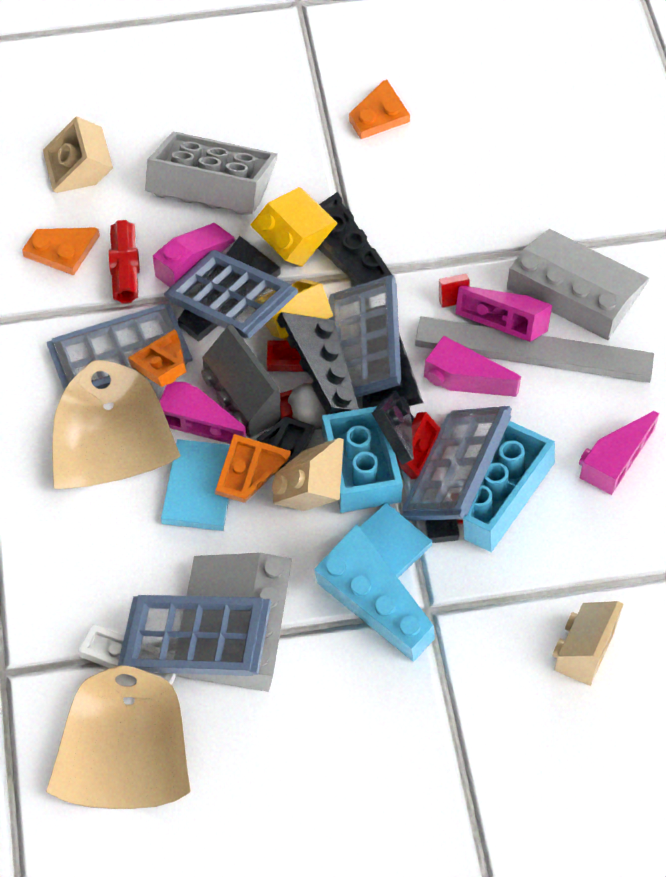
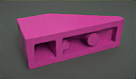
M216 223L177 236L152 255L155 277L168 287H171L211 250L222 253L235 241V237Z
M460 286L455 314L531 342L548 332L552 304L527 295Z
M446 336L441 338L425 360L424 377L433 385L442 386L449 391L516 397L519 393L520 375Z
M174 381L166 385L159 402L171 429L231 444L234 434L246 437V427L198 387L183 381Z
M652 411L599 439L592 450L587 448L579 460V465L582 466L579 478L612 495L654 432L660 413Z

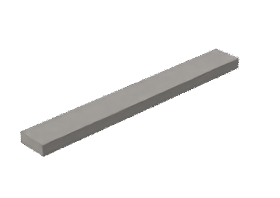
M420 316L415 346L434 349L441 338L446 336L484 357L648 383L651 381L654 361L653 352L543 335L529 342L492 327Z

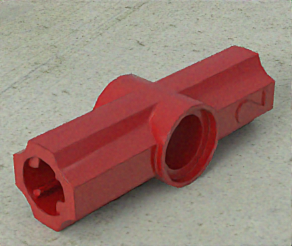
M117 220L115 224L110 225L111 249H109V268L112 275L113 299L121 302V304H128L138 298L137 273H140L138 248H136L135 224L127 220Z

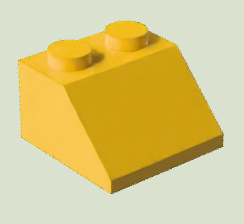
M298 187L268 202L250 226L285 261L303 267L337 225V222L306 191Z
M306 279L292 283V287L297 288L298 294L265 324L272 336L280 339L283 338V340H287L289 336L286 329L280 328L276 321L281 312L324 319L333 317L322 283ZM276 291L261 296L254 301L263 305Z

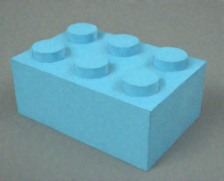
M377 406L322 415L324 443L337 438L344 439L340 499L338 500L340 513L379 507L385 503L389 505L396 504L402 501L403 483L395 452L372 415Z

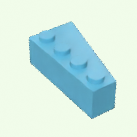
M509 421L467 516L463 518L465 540L492 553L554 465L555 441Z
M358 524L348 532L314 569L317 584L413 662L435 639L432 622Z

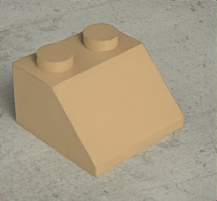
M78 116L43 149L52 190L56 193L96 185L113 169L102 127Z
M337 438L306 449L277 471L272 483V490L274 492L273 504L306 511L338 501L340 499L344 439Z
M619 601L582 603L578 614L572 612L565 626V630L569 631L566 640L561 638L558 640L552 655L557 658L554 670L591 686L613 638L624 604Z

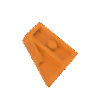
M386 79L349 113V121L360 139L410 122V114Z
M95 227L36 229L22 249L23 256L75 275L99 238V229Z
M176 330L169 332L128 357L131 368L161 387L173 383L179 376L187 372L181 342Z
M234 434L215 494L246 503L289 460L291 451Z

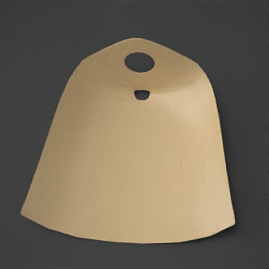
M116 666L87 678L79 687L71 704L46 792L65 802L85 807L107 809L157 807L175 802L189 794L191 789L179 700L173 686L164 678L130 666ZM121 674H128L135 677L137 682L132 686H122L116 682L115 678ZM132 697L135 698L133 704L127 705L124 703L123 698Z

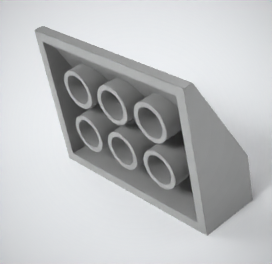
M173 131L147 159L145 191L154 192L159 197H177L186 203H204L214 209H232L234 212L242 215L253 214L261 203L277 161L278 153Z
M549 228L525 247L509 268L507 290L552 304L551 312L609 340L650 278Z
M265 553L194 556L186 596L261 597L263 599H270L272 603L258 675L175 674V676L269 692L274 674L292 558ZM184 609L180 631L192 632L196 609ZM203 610L199 632H219L223 610ZM231 610L226 633H247L251 611ZM178 637L174 660H186L190 638ZM197 638L193 661H213L218 638ZM225 639L221 661L241 662L245 639Z

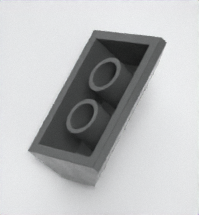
M232 324L227 326L202 357L204 370L201 371V375L207 386H213L217 391L216 395L222 407L229 408L232 416L246 427V433L251 438L274 426L281 420L280 388Z

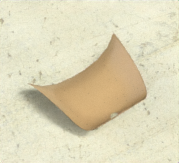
M95 360L87 364L65 388L58 403L53 424L52 461L54 489H72L123 480L155 470L181 456L152 385L138 371L117 363ZM97 371L108 373L111 379L109 386L104 389L94 387L91 382L93 374ZM107 403L114 404L110 410H106L103 405Z

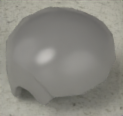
M303 383L295 387L288 398V403L292 407V418L314 425V429L322 428V415L327 414L311 386L312 383Z

